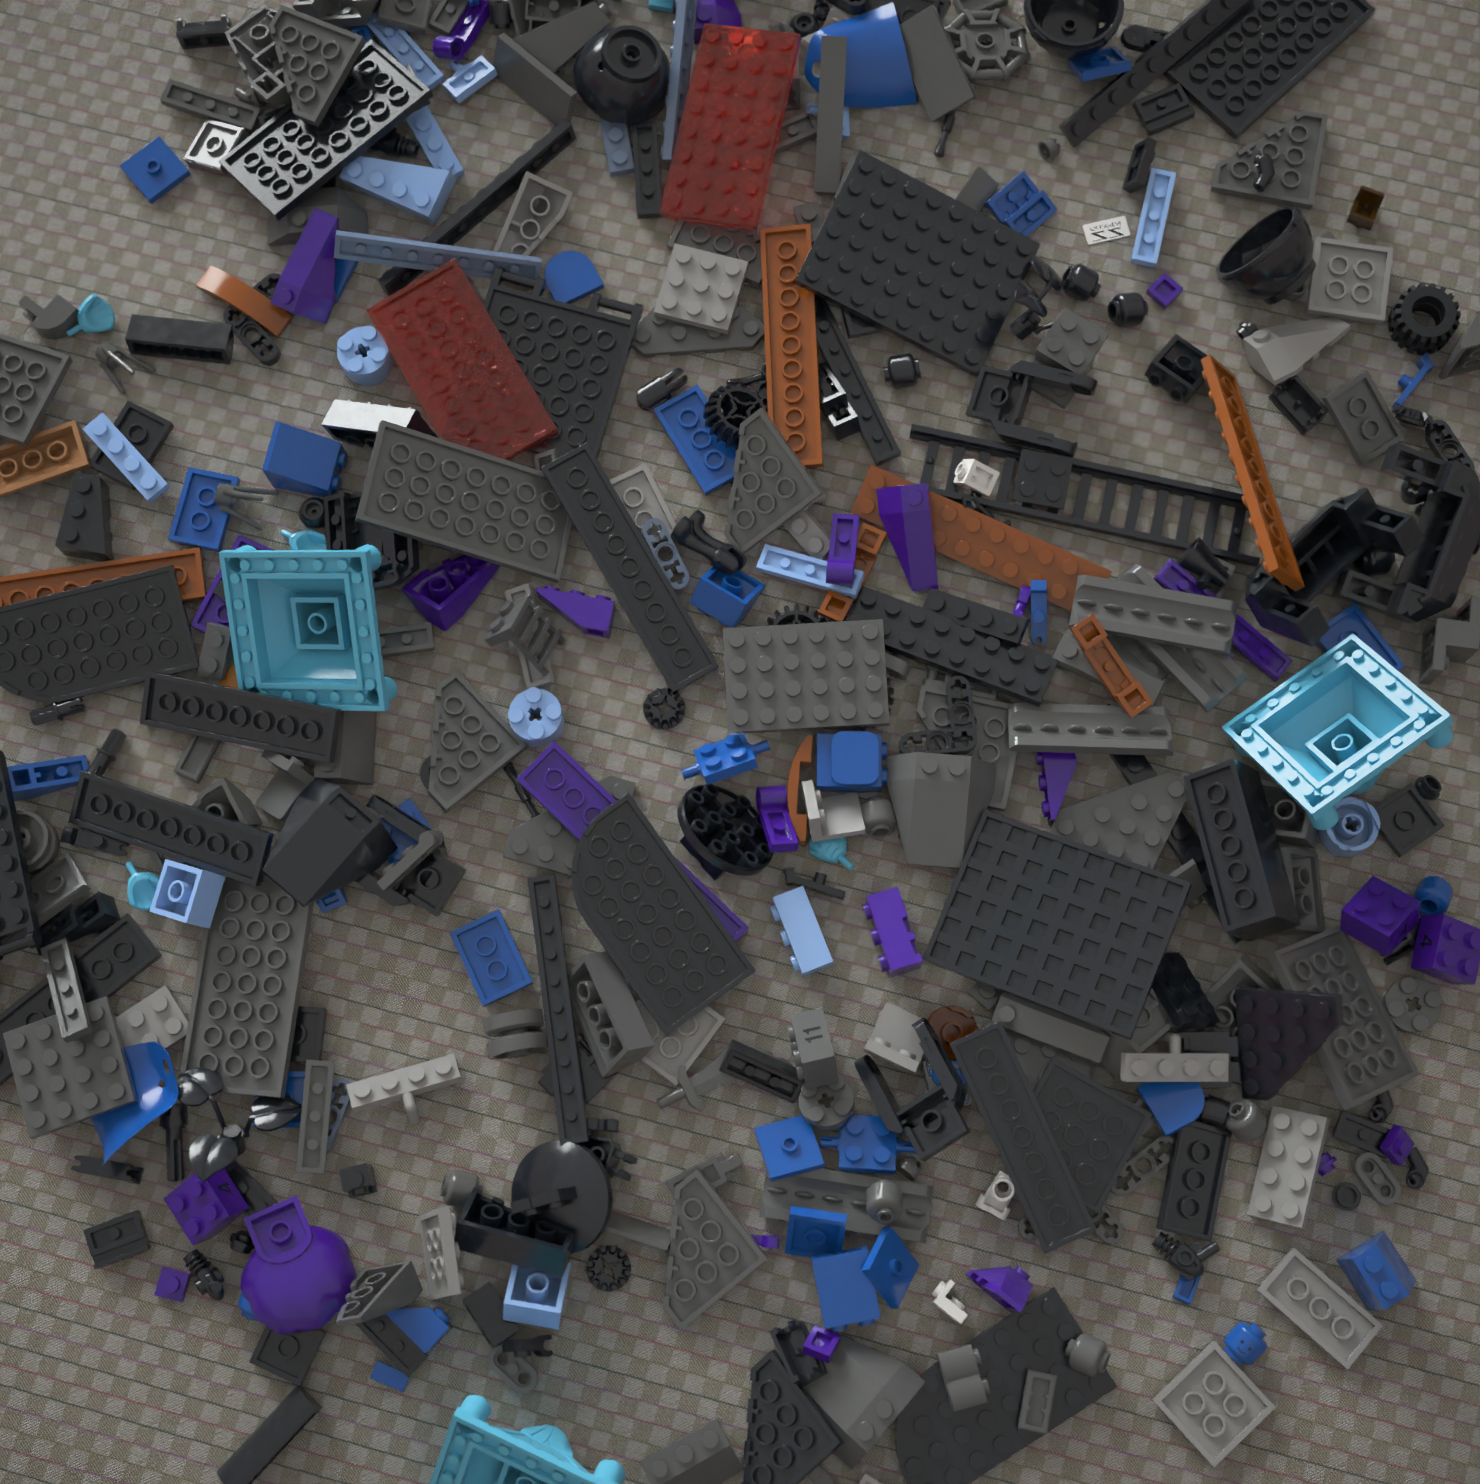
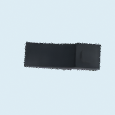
M827 363L819 364L821 411L828 427L837 441L861 431L859 419L849 404L845 391Z
M97 892L80 906L71 903L40 927L42 945L36 947L38 955L42 956L40 948L65 937L71 943L96 932L102 933L117 922L120 916L114 897Z

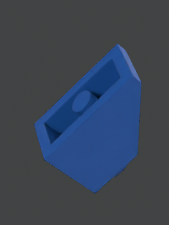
M408 1308L386 1313L424 1353H430L453 1328L448 1323L451 1318L441 1308L437 1310L434 1308Z

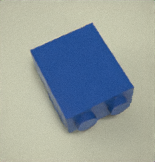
M865 731L817 734V790H820V792L881 793L882 785H887V769H882V758H887V742H882V734H873Z
M867 1246L811 1256L825 1329L830 1328L832 1332L841 1331L848 1328L847 1324L857 1322L859 1326H868L875 1324V1319L881 1318L876 1289L862 1272V1268L869 1256Z

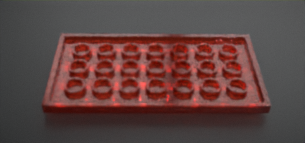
M704 23L659 211L661 217L752 230L758 229L802 40L799 33Z
M455 258L366 309L441 439L510 460L558 432Z

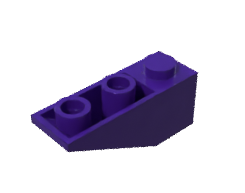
M553 586L536 588L538 598L582 633L610 639L616 612L615 602L611 601V598L603 595H596L595 598L585 596V593L571 590L570 593L561 592L560 589Z
M1035 752L1036 765H1041L1042 775H1038L1039 790L1044 791L1045 801L1041 803L1043 818L1047 817L1048 825L1053 824L1077 765L1076 753Z

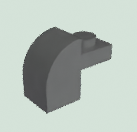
M58 294L45 309L26 295L18 302L25 310L22 314L32 322V327L44 338H63L68 335L66 333L67 330L79 324L77 320L78 309Z

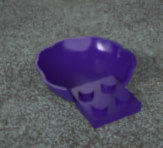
M297 1195L243 1218L255 1246V1251L251 1254L243 1269L240 1287L243 1296L250 1303L251 1311L255 1318L279 1334L318 1329L329 1322L341 1310V1307L347 1304L345 1297L348 1293L352 1292L350 1285L356 1278L355 1268L349 1258V1248L346 1241L336 1232L318 1226H309Z

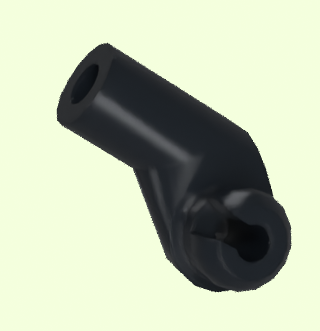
M1267 153L1257 154L1254 158V164L1257 168H1260L1261 173L1254 182L1253 187L1260 192L1266 189L1275 175L1272 157Z
M1389 1090L1376 1096L1377 1100L1369 1111V1118L1375 1123L1386 1121L1393 1110L1394 1104Z
M1415 1146L1407 1156L1411 1166L1406 1177V1184L1411 1189H1420L1426 1181L1429 1168Z

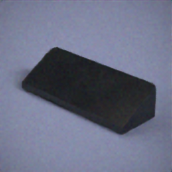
M732 1040L719 1068L720 1071L793 1104L801 1092L802 1085L805 1083L804 1079L798 1080L795 1067L736 1040Z

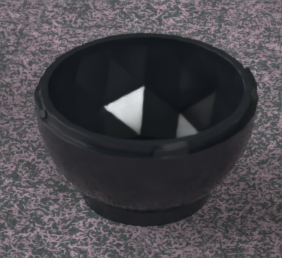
M1024 0V17L1032 38L1041 48L1059 58H1080L1096 53L1116 34L1123 18L1124 0ZM1100 23H1104L1102 28H1099ZM1065 26H1071V27H1073V28H1072V29H1068V28H1066Z
M624 25L606 29L596 34L584 45L574 65V82L580 97L594 113L599 115V118L610 123H639L654 117L666 105L665 99L669 92V70L671 67L666 53L650 32L637 26ZM601 63L604 68L603 71H600V69L598 68V65H600Z
M1292 206L1284 207L1269 214L1248 229L1227 250L1216 267L1218 280L1234 293L1250 299L1263 300L1268 305L1285 299L1301 287L1316 267V262L1312 258L1313 239L1311 229L1301 210Z

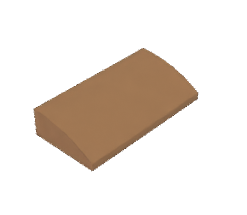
M73 420L33 435L28 447L13 442L1 445L0 497L90 466L84 435L78 423Z

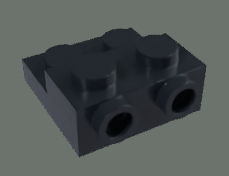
M1175 334L1152 360L1144 375L1148 377L1151 385L1155 387L1161 386L1168 391L1173 400L1182 401L1187 404L1205 381L1202 375L1204 368L1201 359L1208 355Z

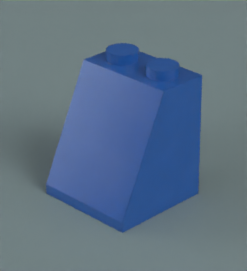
M275 421L262 470L273 488L325 497L335 494V491H339L341 486L340 472L347 464L348 454L341 442Z
M1385 1231L1378 1233L1336 1260L1367 1310L1388 1309L1407 1297L1416 1282V1279Z

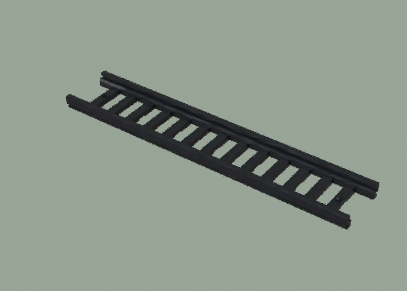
M916 424L911 426L909 438L929 442L920 483L931 484L939 445L954 448L945 490L930 487V491L952 501L962 503L961 498L964 496L965 501L970 503L974 500L973 493H975L979 503L987 509L1185 551L1192 544L1186 542L1194 500L1209 502L1202 541L1219 559L1258 566L1259 557L1238 553L1246 510H1248L1242 501L1244 494L1073 458L1071 473L1081 475L1073 517L1059 515L1058 509L1048 508L1047 512L1032 509L1033 505L1022 503V506L1006 503L1015 461L1019 462L1022 449H1033ZM965 450L980 453L978 461L988 466L990 456L1005 459L996 501L981 498V494L974 490L971 491V495L955 492L957 484L953 483L955 470L958 464L962 462ZM1092 477L1107 480L1098 523L1083 520ZM1118 483L1132 486L1124 528L1109 525ZM1143 488L1158 491L1150 534L1135 531ZM1169 494L1184 497L1175 539L1160 536ZM1220 505L1235 508L1227 551L1212 548Z

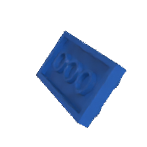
M697 384L654 408L653 411L700 489L707 496L734 480L735 472L733 470L736 450L733 445L726 448L725 442L722 440L717 443L716 435H709L711 428L705 427L706 419L703 418L704 405L707 398Z

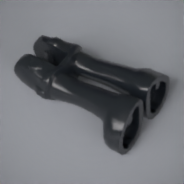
M696 510L689 518L687 516L683 517L674 527L671 533L672 540L705 556L711 562V566L716 567L720 572L730 576L746 565V557L737 548L729 543L725 544L713 538L703 529L706 517L700 510Z

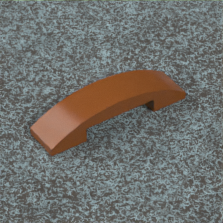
M210 266L195 285L196 288L212 298L222 300L256 321L262 329L277 338L293 319L285 310L271 304V300L234 276Z
M864 522L858 531L855 569L864 571L865 575L861 587L865 585L887 535V532ZM829 589L818 614L836 622L844 621L855 598L841 595Z
M1093 613L1070 628L1089 664L1115 701L1130 718L1153 704V701L1139 680L1136 681L1107 639L1108 634Z
M807 736L801 743L793 759L788 779V813L800 846L806 845L807 815L797 814L800 767L811 768L813 736Z

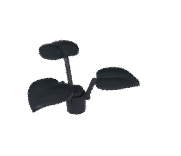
M1037 256L1031 257V265L1037 275L1046 282L1045 289L1038 296L1036 291L1027 282L1021 280L1017 283L1014 290L1013 302L1029 308L1010 324L1012 332L1020 340H1024L1032 332L1038 335L1041 331L1051 328L1054 322L1039 327L1041 322L1039 316L1043 318L1047 316V309L1041 300L1051 287L1057 291H1060L1062 288L1061 279L1058 274Z
M194 1068L183 1072L177 1079L179 1090L177 1099L183 1105L190 1107L203 1105L209 1099L221 1125L222 1133L217 1137L211 1134L201 1135L193 1141L189 1149L192 1168L203 1183L214 1174L230 1166L236 1157L245 1151V1138L250 1136L249 1130L254 1121L255 1127L258 1130L273 1131L287 1125L302 1112V1106L287 1095H285V1099L258 1097L251 1107L254 1115L248 1118L243 1130L236 1124L226 1125L217 1101L213 1096L223 1090V1081L218 1073L206 1068Z

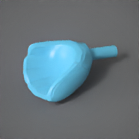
M96 294L88 296L78 310L77 320L79 324L67 330L66 333L68 336H72L82 329L86 333H101L112 330L115 322L113 309L106 300Z
M285 529L281 531V535L289 539L292 551L326 550V536L313 530L299 531L294 534Z
M846 837L812 842V839H809V853L812 856L830 863H838L840 861L850 871L854 868V865L844 857L847 852Z
M127 862L125 865L131 874L127 885L128 902L132 908L143 911L150 910L160 877L149 872L138 873L132 862Z

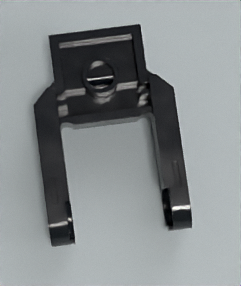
M1023 360L1010 366V369L1007 371L981 365L966 412L968 417L992 422L1002 441L1061 456H1075L1078 446L1077 442L1072 443L1056 438L1054 434L1019 425L1022 422L1032 391V383L1093 396L1098 384L1097 380L1086 375Z
M373 794L366 807H370L383 815L382 819L418 842L421 833L432 830L378 795ZM443 839V842L394 888L383 891L376 883L382 876L374 871L355 881L392 906L416 903L433 915L439 916L467 870L447 857L448 854Z
M923 1017L913 1023L912 1027H914L921 1040L919 1044L941 1085L929 1089L900 1110L878 1066L869 1055H864L855 1061L854 1065L887 1130L908 1137L919 1159L925 1162L971 1131L960 1112L963 1108L967 1089L935 1030Z

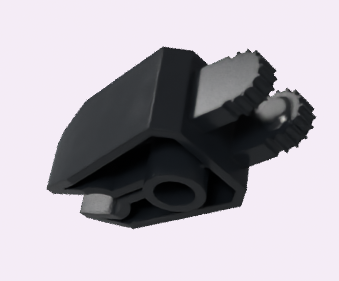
M589 1135L590 1143L581 1145L587 1147L599 1158L606 1168L609 1179L615 1176L630 1181L632 1175L616 1168L620 1159L628 1164L636 1165L638 1158L623 1153L620 1144L611 1139Z

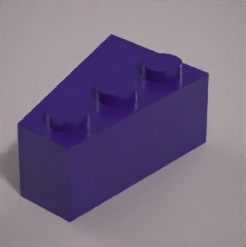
M898 887L867 895L866 904H862L866 920H872L874 929L870 930L874 946L879 945L882 956H878V961L882 972L887 971L890 978L920 969L923 959L921 954L917 952L914 942L916 939L913 931L910 929L907 919L908 915Z

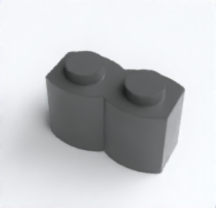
M966 1344L936 1353L952 1411L956 1412L987 1402L986 1395L990 1394V1389L986 1377L981 1378L978 1366H982V1361L977 1348L972 1349L971 1344Z

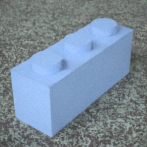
M801 886L772 897L774 905L770 906V910L775 922L780 920L784 929L779 933L784 946L790 945L793 956L789 958L794 971H800L802 977L832 966V957L804 887Z

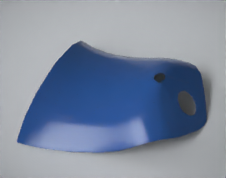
M893 2L861 15L828 25L818 30L811 38L806 55L804 74L809 84L818 94L820 77L817 78L813 75L812 67L815 62L821 61L822 36L847 37L844 106L877 108L917 105L906 48Z
M146 1042L124 1047L138 1102L91 1118L103 1146V1165L131 1137L151 1121L165 1113L177 1101L179 1090L170 1056L167 1050L157 1042ZM164 1058L168 1062L169 1075H167L164 1069ZM161 1079L165 1083V1086L162 1088L158 1085Z

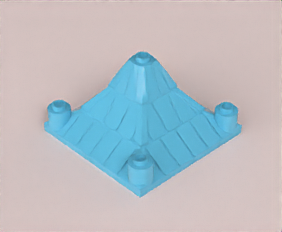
M367 544L355 550L272 551L256 550L252 546L245 545L235 550L219 552L239 689L338 708L342 711H386L390 708L389 702L396 698L398 688L394 680L384 676L375 595L372 584V572L380 567L382 561L381 554L376 547Z
M1354 634L1348 636L1222 726L1225 735L1231 739L1238 754L1250 757L1306 811L1313 827L1318 830L1329 829L1338 822L1339 814L1335 804L1341 801L1343 797L1349 794H1362L1368 791L1379 779L1385 768L1400 759L1402 755L1417 747L1422 741L1425 740L1426 744L1431 748H1443L1454 737L1450 726L1454 723L1451 715Z
M469 1395L453 1414L430 1484H622L626 1473L618 1462L603 1460L598 1464L594 1474H590L573 1458L571 1445L565 1433L556 1426H531L521 1429L520 1432L491 1426L485 1423L491 1414L490 1404L482 1396Z

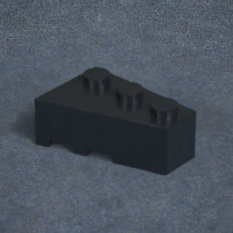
M74 473L55 546L64 555L100 562L114 560L111 542L113 537L110 528L109 487L101 477Z

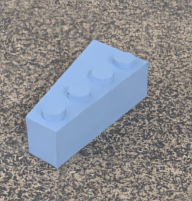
M363 156L357 157L347 165L339 177L348 186L433 224H437L457 180L449 170Z

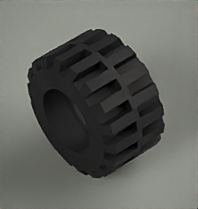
M1419 283L1417 288L1414 285L1409 287L1407 292L1404 291L1400 295L1388 317V322H1390L1388 330L1393 332L1392 340H1398L1399 344L1397 346L1401 349L1403 347L1408 348L1407 352L1411 354L1414 351H1417V355H1424L1426 351L1432 354L1436 349H1442L1460 323L1458 320L1461 317V311H1457L1459 308L1458 301L1453 302L1454 295L1452 293H1445L1446 288L1442 286L1440 289L1436 288V284L1430 283L1429 286H1426L1425 283ZM1422 311L1429 314L1434 319L1436 326L1424 327L1413 318L1412 312Z

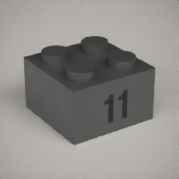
M823 1008L790 1015L792 1026H788L787 1030L798 1080L804 1079L806 1090L838 1083L835 1054Z

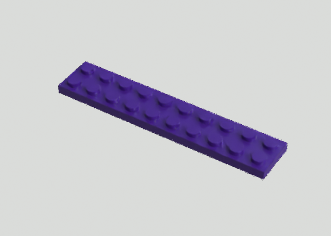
M555 741L516 778V781L578 841L596 816L616 802ZM676 858L731 937L737 942L749 927Z

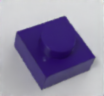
M1164 272L1147 289L1146 294L1165 310L1182 293L1184 288Z
M1393 1125L1380 1148L1392 1164L1402 1166L1415 1143L1403 1127Z
M162 1267L154 1295L184 1302L191 1279L190 1274Z
M814 1325L803 1345V1353L830 1363L840 1343L841 1335Z

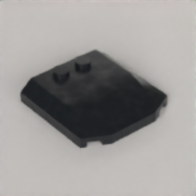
M362 491L351 494L341 492L323 497L326 550H355L367 544L373 545L379 550L382 561L380 567L372 572L374 591L399 586L420 568L418 540L355 521Z

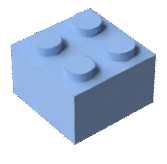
M165 859L150 912L210 929L226 876Z
M568 1263L563 1277L513 1264L504 1300L503 1320L559 1330L571 1263Z

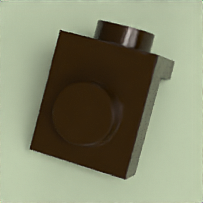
M1361 186L1346 222L1353 224L1357 228H1364L1370 231L1385 194L1366 186Z

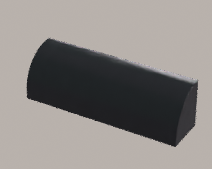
M132 314L125 341L130 354L230 364L233 355L234 333L232 324Z
M297 1385L217 1470L218 1477L222 1483L252 1484L323 1407L302 1386Z

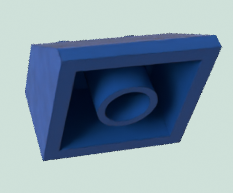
M712 567L700 578L689 603L696 606L699 611L716 618L722 625L736 628L745 619L766 585L741 570L729 576L720 572L716 567Z

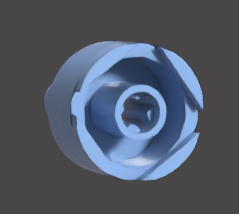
M369 325L351 329L338 339L337 357L350 381L362 384L363 386H374L383 382L388 377L391 366H393V355L385 337L378 330Z
M531 687L518 694L512 701L508 712L509 722L514 733L527 746H548L561 736L564 730V714L559 701L552 693L544 689ZM541 715L542 719L540 721L537 719L533 720L532 717Z
M1354 797L1343 798L1335 804L1339 814L1338 822L1329 829L1319 830L1318 834L1322 844L1331 854L1338 857H1351L1360 854L1374 843L1380 830V819L1377 811L1371 804ZM1345 825H1346V826H1350V825H1351V826L1353 827V830H1352V831H1351L1350 829L1347 830L1346 827H1345Z

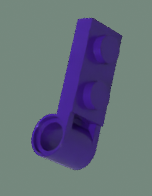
M473 0L474 7L467 6L450 37L438 36L434 40L433 52L437 58L460 61L464 58L469 47L476 41L479 32L488 20L489 1L479 0L480 3L476 6L475 0Z
M833 513L829 558L826 569V583L853 585L859 515Z
M784 785L757 787L756 806L770 852L797 851L799 842L787 810L786 787Z

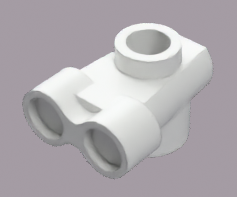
M1000 1170L986 1193H981L975 1204L982 1210L990 1212L1002 1220H1006L1011 1210L1008 1206L1015 1190L1009 1174ZM999 1182H1006L1008 1189L1000 1191L997 1187Z

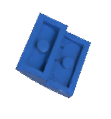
M1025 171L1020 172L984 203L998 222L1025 236H1028L1058 210L1044 190L1039 191Z

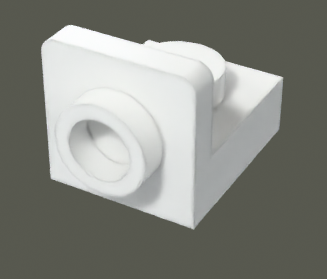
M963 459L956 467L953 483L964 485L983 496H990L1000 472L975 459Z
M951 1279L946 1284L941 1281L932 1293L935 1297L932 1303L956 1323L962 1324L967 1317V1314L963 1311L965 1306L953 1296L950 1299L945 1297L955 1282Z

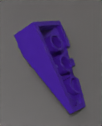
M697 0L694 45L743 39L741 14L734 0Z
M314 208L278 280L271 304L291 313L327 324L336 299L334 279L337 276V267H335L334 249L336 230H339L338 217Z
M929 483L877 489L880 519L911 590L939 589Z
M462 555L454 560L448 558L442 561V566L432 571L426 569L420 572L402 588V591L428 622L446 632L464 616L500 565L467 555Z
M1009 1266L969 1270L965 1274V1276L1009 1312L1020 1313L1023 1310L1033 1286L1028 1281L1030 1276L1018 1266L1015 1269Z

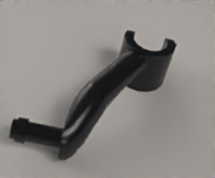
M766 363L762 366L760 373L744 378L729 379L726 381V384L731 383L733 386H736L740 383L741 386H747L761 380H766Z
M973 493L974 500L970 503H967L964 496H962L961 501L965 508L968 507L995 519L979 503L975 493ZM1009 520L1004 522V524L1011 526V522Z

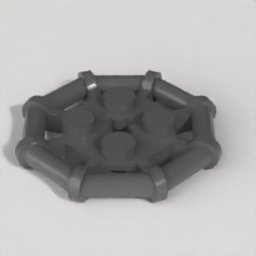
M998 8L983 11L961 10L960 15L945 27L951 42L952 40L959 41V48H956L955 51L959 58H965L966 63L961 61V64L970 82L998 79L1004 82L1009 80V76L1023 63L1029 61L1030 53L1027 50L1025 36L1027 29L1024 25H1018L1002 14ZM999 24L1004 27L1003 30L998 28ZM963 25L968 26L965 31L964 29L962 31L958 30ZM1010 39H1016L1017 47L1011 45ZM986 41V43L989 45L984 46L981 44V42ZM1006 57H1015L1005 66L1004 61ZM980 66H995L996 68L978 70Z

